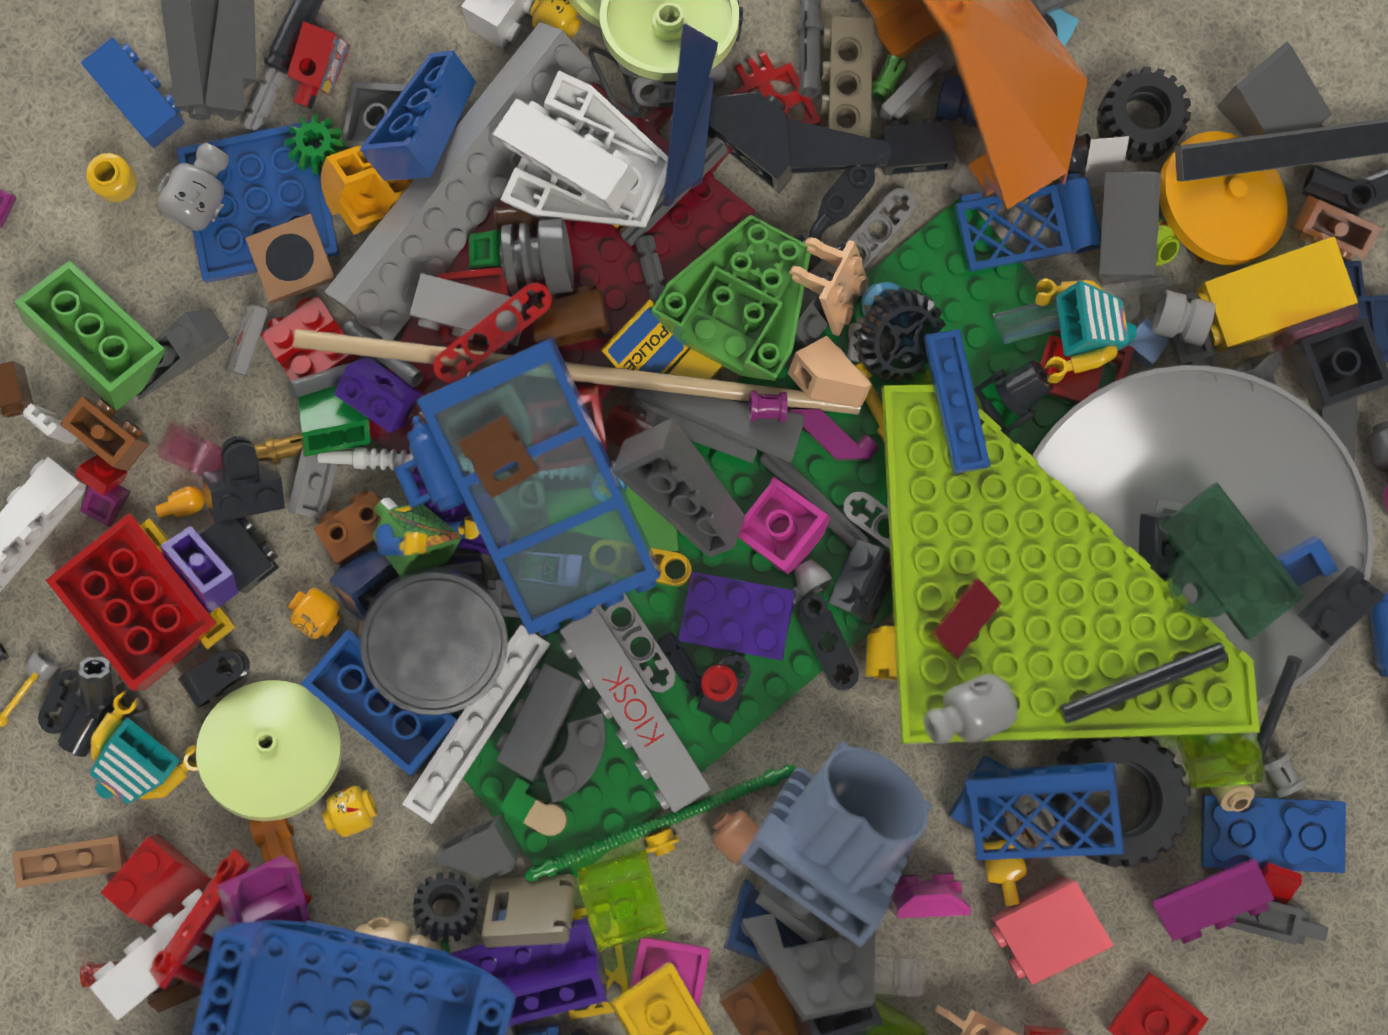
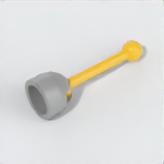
M35 651L26 664L29 678L3 712L0 713V727H4L8 723L9 714L35 681L49 679L59 668L58 663L45 653Z

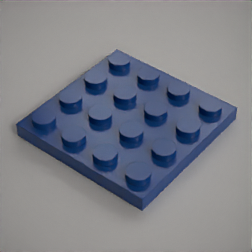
M300 123L206 142L225 152L229 156V164L216 177L224 186V197L221 201L224 204L223 208L219 211L215 222L211 221L202 231H193L201 276L205 283L257 273V268L245 238L310 213L315 220L328 257L340 255L333 216L322 192L320 179L322 166L319 167V173L316 176L312 174L310 166L305 171H300L297 166L298 161L291 162L288 157L291 149L286 147L285 140L292 138V135L289 133V127L294 126L300 129ZM316 140L310 143L314 149L318 148ZM201 144L177 148L179 164L188 163L194 165L197 159L196 151Z

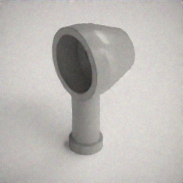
M813 559L802 563L794 570L797 587L792 589L796 591L794 605L808 596L818 594L833 582L831 575L826 569Z

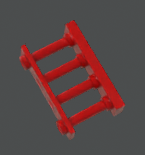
M234 848L230 855L220 862L215 877L165 949L159 951L155 956L149 971L159 987L165 989L175 976L203 990L206 974L183 964V962L195 945L210 953L212 952L215 938L205 933L216 915L225 918L217 886L248 872L247 870L251 865L239 850ZM302 886L306 906H308L313 898Z

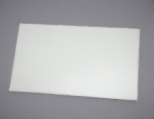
M1129 136L1091 139L1085 178H1088L1090 187L1103 186L1105 172H1123Z

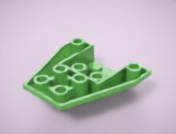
M750 214L668 282L651 310V314L680 343L740 376L775 381L793 350L805 287L791 279L793 275L789 274L793 266H798L808 271L811 253L807 251L808 246L804 245L805 243Z

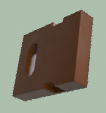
M507 414L457 442L466 458L469 457L473 463V469L491 499L540 471ZM513 461L519 463L520 469L504 479L496 478L495 472Z

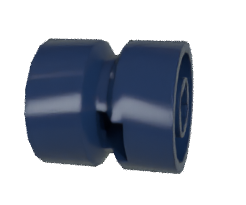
M946 74L935 117L954 121L959 116L965 125L978 127L963 79L959 76Z

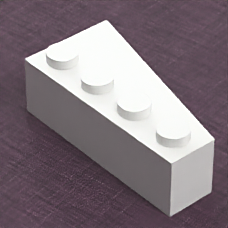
M465 0L461 7L469 30L504 50L509 41L514 43L522 30L520 22L526 13H530L536 0Z

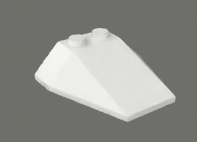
M558 71L544 102V109L549 112L547 117L554 121H557L559 117L563 118L577 129L575 133L584 138L586 134H590L605 145L603 150L610 154H613L616 150L627 156L633 162L631 168L639 176V179L617 212L614 213L522 157L518 167L514 168L501 201L533 216L646 228L665 185L668 156L595 88Z

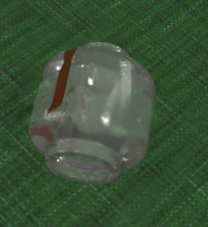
M1025 800L1015 807L1028 817L1039 803H1031L1030 800ZM1044 807L1032 820L1047 833L1056 825L1053 815ZM1014 814L1008 822V829L1011 834L1023 823ZM1027 826L1017 837V840L1029 848L1037 847L1043 838ZM1059 830L1053 836V838L1058 842V835L1060 834ZM1047 842L1044 847H1052V845Z

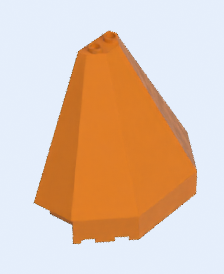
M861 0L874 18L875 35L888 55H894L901 59L945 31L948 35L987 152L968 164V170L986 196L995 192L1008 210L1057 178H1059L1062 184L1066 183L1088 79L1031 0Z

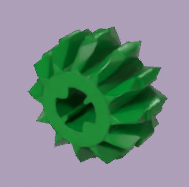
M314 113L311 123H307L304 117H300V129L294 126L289 127V133L292 135V138L286 139L285 145L288 149H291L288 154L290 161H298L297 166L300 171H305L310 166L312 174L317 176L319 167L324 165L326 157L345 150L346 145L344 141L340 140L343 136L342 130L339 127L333 128L332 119L326 118L320 123L319 116ZM316 140L317 143H319L321 146L317 149H314V147L310 145L312 141Z

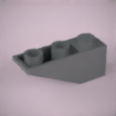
M212 309L185 312L156 339L165 348V353L144 389L136 395L139 400L211 355L230 338Z

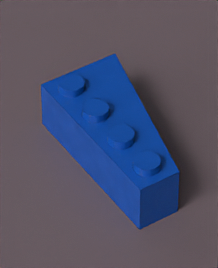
M454 50L429 54L360 148L362 154L383 180L430 178L476 84L475 79Z

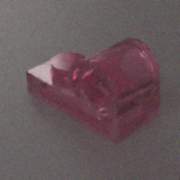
M172 426L159 453V458L201 477L202 472L223 469L221 446Z

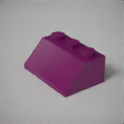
M1252 858L1155 898L1152 903L1172 941L1180 938L1182 943L1185 944L1202 937L1203 935L1200 930L1213 924L1216 930H1220L1236 923L1234 916L1248 911L1251 917L1270 909L1268 902L1274 900V897L1255 858Z

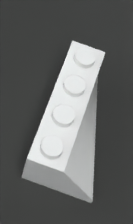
M48 456L46 460L43 459L35 464L30 471L31 477L23 486L17 487L10 493L7 498L8 504L0 512V592L88 489V485L76 478L75 473L57 459Z

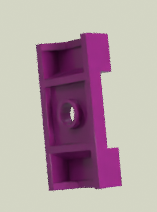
M284 855L217 886L225 918L232 925L254 921H310L297 866Z

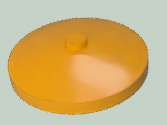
M1209 131L1196 134L1180 145L1239 138V136L1226 132ZM1175 149L1169 154L1160 172L1159 201L1167 224L1185 247L1199 257L1216 264L1241 265L1262 256L1278 242L1285 229L1288 203L1283 182L1276 169L1190 181H1177Z

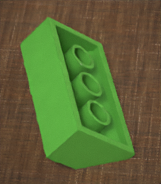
M70 260L14 302L22 322L116 411L144 389L165 353V348Z

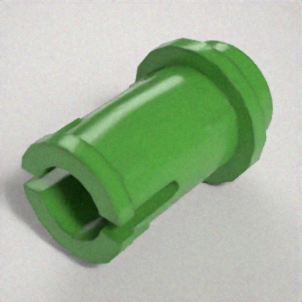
M894 55L887 56L878 77L872 81L871 95L874 98L886 102L895 93L894 88L907 67L905 61L901 60L899 64H896L899 57Z

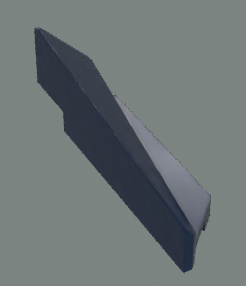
M683 24L664 188V206L668 207L673 204L675 198L690 187L693 189L703 181L714 78L709 76L717 53L718 42L688 24Z

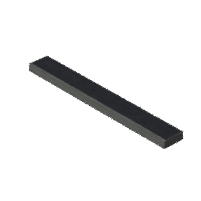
M1388 118L1175 146L1177 181L1198 180L1388 154Z

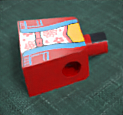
M303 22L288 70V77L299 83L292 102L312 109L319 91L331 95L351 45L335 33Z

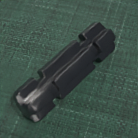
M669 632L659 638L657 641L663 653L668 654V661L681 681L686 682L687 685L685 687L691 696L696 697L703 693L701 686L702 676L697 675L696 672L698 670L683 647L680 649L678 646L679 641L674 633Z

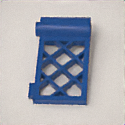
M1079 173L1069 174L1065 184H1062L1060 181L1057 185L1041 188L1024 199H1029L1026 205L1022 202L1014 205L1021 212L1013 224L996 214L1003 204L998 196L982 199L981 192L961 196V203H956L954 208L968 271H979L1064 254H1079L1100 248L1101 233L1088 178H1080ZM1049 197L1051 211L1046 218L1029 208L1035 198ZM995 206L993 211H991L987 207ZM977 209L988 216L980 231L967 223L965 211ZM1024 214L1029 215L1042 224L1033 238L1016 227ZM1052 216H1053V219H1054V223H1052L1051 221H1049ZM991 220L1009 230L1000 244L983 233ZM1045 227L1057 234L1058 247L1047 248L1037 241ZM970 233L975 236L973 241H971ZM1012 233L1029 244L1021 254L1015 255L1003 247ZM979 239L996 250L989 260L976 262L973 247ZM1032 246L1038 249L1037 251L1029 252ZM999 252L1005 256L996 258Z

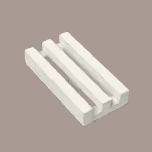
M31 403L23 411V416L47 436L68 444H73L77 437L60 425L62 420L54 412Z

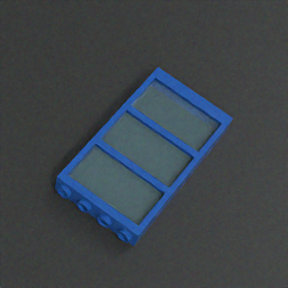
M553 337L417 400L528 635L538 631L541 636L549 634L560 627L559 622L571 617L573 622L590 615L592 613L591 608L604 603L605 607H609L622 601L624 593L633 589L641 593L657 585L656 579L660 578L662 572L619 478L612 473L614 467ZM507 414L540 471L491 499L474 471L473 463L469 457L466 458L457 442ZM513 461L497 470L495 476L497 479H504L519 470L520 465L518 462Z

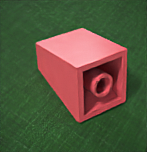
M1064 875L1057 877L1020 899V904L1009 906L990 917L994 927L989 930L1000 948L1007 946L1013 957L1008 960L1013 972L1019 980L1025 977L1032 985L1114 946L1077 882Z

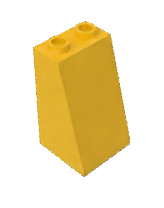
M1335 236L1206 281L1196 289L1198 299L1215 303V313L1209 337L1212 346L1217 347L1218 353L1335 317L1358 303Z

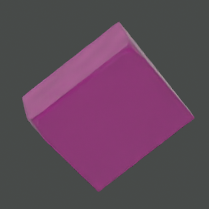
M119 485L102 496L88 486L80 511L111 527L131 491Z

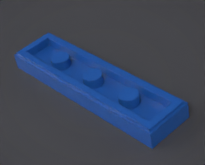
M956 329L926 334L923 339L953 475L987 469L990 467V461L961 331Z

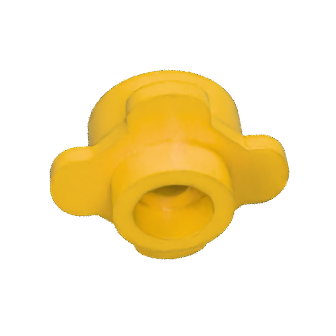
M666 827L661 829V831L657 830L656 833L653 832V834L645 836L648 845L645 847L646 853L654 852L655 856H660L675 849L674 843L679 841L678 834L674 835L672 828Z

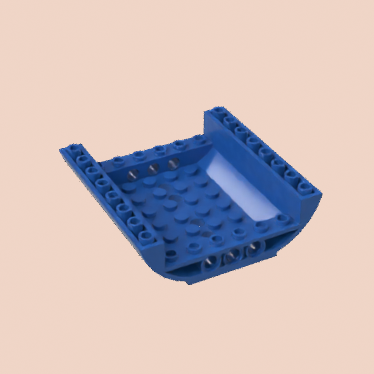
M308 920L306 922H244L216 931L193 1035H506L515 996L496 977L469 962L449 955V952ZM355 1000H364L370 1005L371 1012L363 1016L357 1015L353 1012L351 1003Z

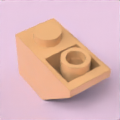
M828 336L795 352L788 371V375L809 398L855 408L863 405L872 385L867 380L865 374L852 364L842 349L836 346Z

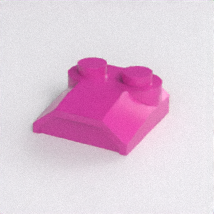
M773 476L770 480L771 483L745 515L738 538L770 561L778 570L789 574L801 565L822 538L830 517Z
M954 873L932 874L933 880L919 881L918 875H901L890 896L892 898L890 911L898 919L971 915L970 906L962 895V881L954 879Z

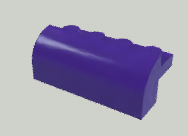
M588 917L572 921V927L569 929L570 937L567 943L489 948L482 944L449 954L485 970L509 988L515 999L508 1026L607 1001V981L598 941L595 942Z

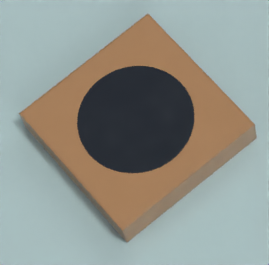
M311 213L245 238L268 301L271 304L328 284L336 278Z

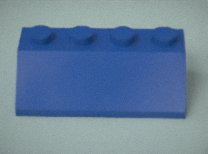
M349 629L346 630L301 683V685L410 776L416 775L437 750L457 721L450 714L424 715L413 713L387 700L370 681L361 657V639Z

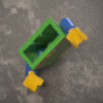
M389 497L382 499L374 509V512L381 520L373 533V540L377 544L378 552L382 556L387 557L399 575L420 568L436 567L448 563L462 538L474 539L480 534L472 515L465 517V523L462 521L445 522L423 504L415 508H410V505L398 507Z

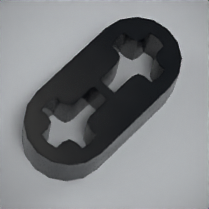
M66 670L55 678L38 715L39 725L45 732L51 734L62 733L75 712L76 707L73 701L77 692L71 691L67 699H64L68 691V687L64 685L65 680H73L76 677L75 684L80 686L79 671ZM61 704H63L60 717L64 718L62 724L52 726L53 720L49 717V713L57 712Z

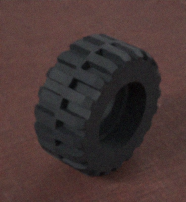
M1151 736L1078 738L1070 744L1071 748L1067 752L1062 751L1056 759L1059 761L1058 765L1107 762L1124 764L1137 770L1144 778L1148 788L1149 799L1144 816L1134 827L1122 831L1124 853L1085 855V857L1110 867H1139V863L1145 862L1149 864L1158 860L1157 854L1161 851L1168 853L1175 846L1172 842L1175 836L1182 837L1186 829L1185 826L1181 825L1183 817H1190L1191 806H1186V796H1191L1190 785L1183 782L1182 777L1187 775L1183 766L1175 763L1173 760L1175 755L1169 748L1161 747L1158 740ZM1075 792V793H1077V794L1081 797L1084 792ZM1056 793L1050 799L1051 805L1063 815L1076 803L1066 793ZM1081 805L1069 818L1084 832L1094 822L1090 813ZM1048 811L1051 821L1057 824L1060 820ZM1065 824L1057 831L1061 839L1066 840L1070 844L1069 846H1072L1080 838ZM1100 825L1089 835L1099 844H1115L1113 831L1104 829ZM1084 841L1081 845L1089 844L1086 841Z

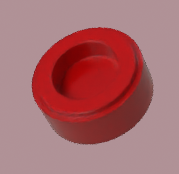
M713 665L703 674L702 690L713 701L721 702L728 700L737 689V677L728 666Z

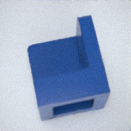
M1315 536L1275 557L1293 587H1299L1319 575L1328 577L1339 571L1321 539Z

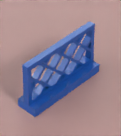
M1115 762L970 770L965 782L967 795L970 798L977 860L1123 854L1124 847ZM1109 790L1110 804L1102 813L1085 801L1093 791ZM1075 792H1084V793H1083V795L1080 797V796H1079L1077 793H1075ZM1056 793H1066L1076 801L1065 815L1049 803ZM1039 794H1048V795H1047L1045 798H1043V797H1041ZM1019 795H1029L1039 803L1028 817L1012 804ZM1003 796H1011V797H1010L1009 800H1006ZM978 797H993L1003 807L991 819L980 810ZM1080 805L1096 818L1085 832L1069 819ZM1043 807L1060 820L1049 833L1032 821ZM1007 809L1023 822L1012 835L996 823ZM1110 811L1112 815V822L1106 818ZM981 819L987 824L983 830ZM1102 822L1113 831L1115 844H1099L1089 835ZM1063 824L1080 837L1072 846H1063L1053 838ZM1027 826L1043 838L1037 847L1027 848L1016 839ZM990 828H993L1007 840L1000 849L984 848L983 836ZM1084 841H1086L1089 845H1081V844H1082ZM1047 842H1048L1050 845H1052V847H1044V846L1047 844ZM1012 844V845H1013L1014 847H1016V848H1008V847Z

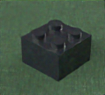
M1367 317L1301 339L1288 347L1309 405L1314 411L1377 391L1388 385V370Z

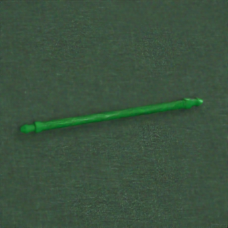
M787 764L776 771L771 768L764 771L765 773L762 776L754 777V780L751 778L750 781L746 780V783L742 782V785L739 783L737 786L734 785L733 788L729 787V790L725 789L721 793L717 792V795L713 794L712 796L709 795L708 798L705 797L704 800L700 799V802L698 800L696 803L692 802V805L688 804L687 807L684 806L675 813L673 811L667 812L662 817L658 816V819L655 817L654 820L650 819V822L645 821V824L641 823V826L638 824L637 827L633 826V829L628 828L624 832L620 831V834L616 833V835L613 834L611 837L608 836L607 839L603 838V841L599 840V842H594L595 844L591 843L590 846L586 845V848L584 846L582 849L578 848V851L574 850L573 853L569 852V855L568 853L565 856L561 855V858L556 857V860L554 858L546 859L543 861V865L529 868L524 874L527 881L534 882L545 875H548L550 878L557 875L559 869L562 871L564 868L567 869L568 866L572 867V864L576 865V863L579 864L581 861L584 862L585 859L589 860V857L592 859L593 856L602 855V852L606 853V850L609 852L610 849L619 848V845L623 846L627 842L631 843V840L636 841V838L639 840L640 837L644 838V835L648 836L653 834V832L656 833L657 830L661 831V828L665 829V827L668 828L670 825L673 826L674 823L678 824V821L681 823L682 820L686 821V818L690 819L695 817V815L698 816L699 813L703 814V811L707 812V810L710 811L712 808L715 809L716 806L720 807V804L722 806L724 803L728 804V801L732 802V799L735 801L737 798L740 799L741 796L745 797V794L749 795V792L752 794L753 791L757 792V789H765L766 786L771 788L777 786L780 780L789 778L796 768L794 765Z

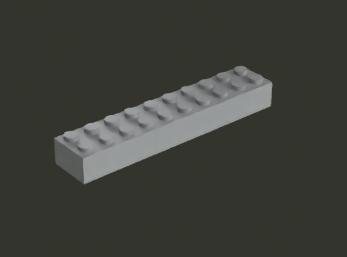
M539 22L453 130L430 178H415L325 290L328 296L383 340L392 341L411 317L410 310L420 274L423 273L437 277L436 274L446 273L460 250L465 246L469 234H472L477 226L485 221L490 210L502 197L514 168L518 167L522 157L506 148L493 133L516 98L527 105L533 101L544 108V102L558 71L589 85H592L593 82L596 84L599 80L592 63L563 30Z

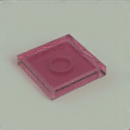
M1353 304L1289 326L1270 341L1273 351L1277 349L1280 352L1289 350L1288 347L1301 339L1351 323L1359 318L1361 315L1357 304Z

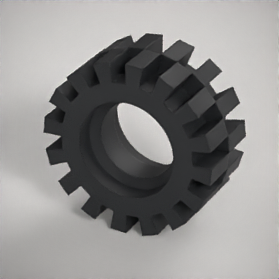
M443 872L436 873V881L429 876L425 879V885L420 883L417 887V893L414 895L413 903L414 924L416 928L421 927L420 934L426 937L428 933H431L430 940L433 942H437L438 936L443 937L442 944L449 943L450 936H453L455 942L461 940L462 933L467 936L471 932V927L475 926L478 914L479 897L478 893L474 892L475 886L471 882L466 885V878L462 875L458 881L455 880V873L449 872L448 878H443ZM450 899L457 902L460 909L457 914L444 917L434 913L432 905L437 900Z

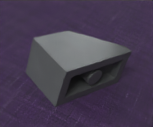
M499 814L442 843L433 858L438 864L486 878L494 873L500 876L511 871L517 865L516 861L522 848L502 814Z

